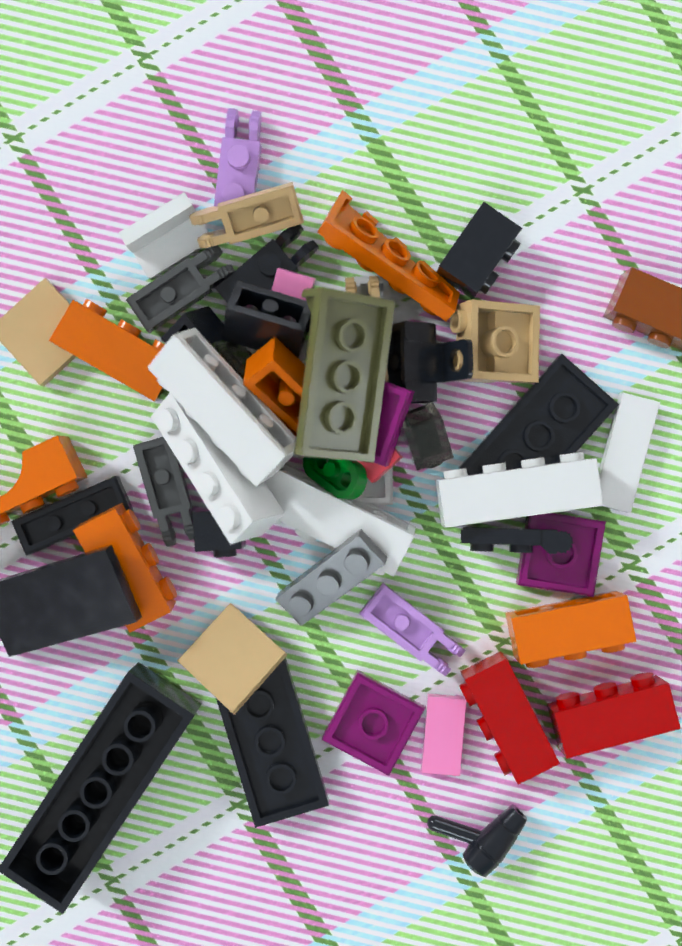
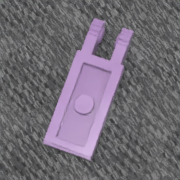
M229 108L227 111L225 137H222L214 206H218V203L256 192L262 148L260 143L261 111L252 110L249 118V140L236 139L237 127L239 126L238 109Z
M384 583L379 586L360 611L362 617L419 661L424 660L445 676L451 670L443 659L430 652V649L437 640L453 655L461 657L466 651L461 645L445 634L443 628Z

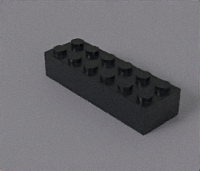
M138 662L132 667L1 863L0 873L64 914L200 708L201 703Z

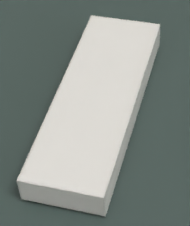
M623 392L619 393L617 401L619 405L615 408L599 468L603 507L631 513L660 402Z

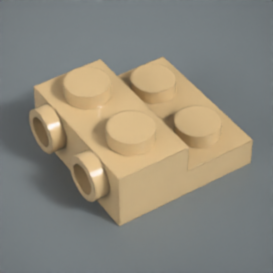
M474 299L457 304V310L450 318V329L453 333H457L456 341L469 339L473 343V376L471 379L461 381L480 383H539L540 306ZM457 350L453 360L454 368L457 372L463 365V355L460 350Z

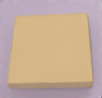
M46 278L0 318V342L40 386H45L76 358L73 354L49 341L70 303Z
M230 603L177 661L231 713L236 714L285 659L287 654Z

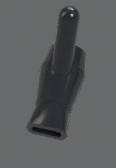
M512 804L482 830L436 815L428 818L427 826L431 831L469 843L462 854L467 866L476 874L487 877L502 863L526 824L527 817Z

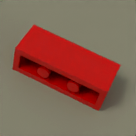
M501 651L460 671L465 683L459 685L469 707L477 704L483 716L477 719V722L486 740L495 739L500 751L495 753L494 756L504 776L512 773L519 785L560 764L517 677Z
M640 673L630 678L631 682L616 685L614 682H607L594 686L593 692L581 695L577 692H568L558 695L555 702L547 703L558 748L566 758H571L681 729L669 683L653 673Z

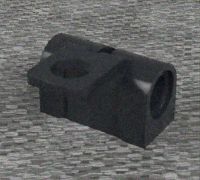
M403 321L392 324L387 361L388 382L415 391L410 404L437 402V383L472 378L473 343L469 339L436 343V324ZM457 350H460L463 355V365L457 372L454 368L453 360Z

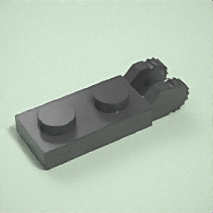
M219 245L207 248L192 259L188 257L126 299L148 333H152L213 292L211 289L216 288L235 272V269L230 264L219 268L205 279L198 269L215 262L223 254Z
M164 437L133 445L153 518L158 521L166 547L176 545V533L168 516L180 512L185 534L189 540H194L193 515L191 511L193 505L181 464Z

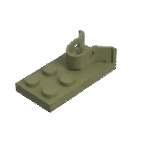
M323 287L304 289L301 297L306 298L312 318L294 454L374 462L395 301Z

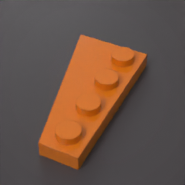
M342 190L317 233L323 236L331 247L343 250L355 258L363 269L375 272L388 281L389 285L396 292L407 294L420 303V306L428 314L438 316L447 322L456 311L460 292L424 261L415 263L411 260V254L407 246L397 237L394 239L386 238L376 228L379 221L367 211L361 216L349 205L353 198Z

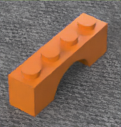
M57 435L22 452L20 476L16 484L7 493L0 496V526L11 521L8 516L9 514L20 509L23 514L36 510L45 505L43 498L56 493L57 497L70 494L79 489L77 482L88 478L69 437Z

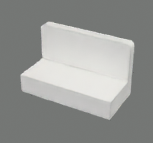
M185 192L118 232L124 244L134 254L149 279L156 278L203 249L200 248L197 239L207 233L208 230L204 224L192 225L189 216L196 212Z

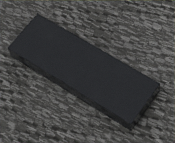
M114 476L11 522L25 555L28 556L76 536L73 529L78 525L120 503H123L126 510L131 509L133 511V507L120 477Z

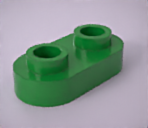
M303 457V468L306 475L336 498L354 500L364 492L367 485V473L363 465L358 461Z

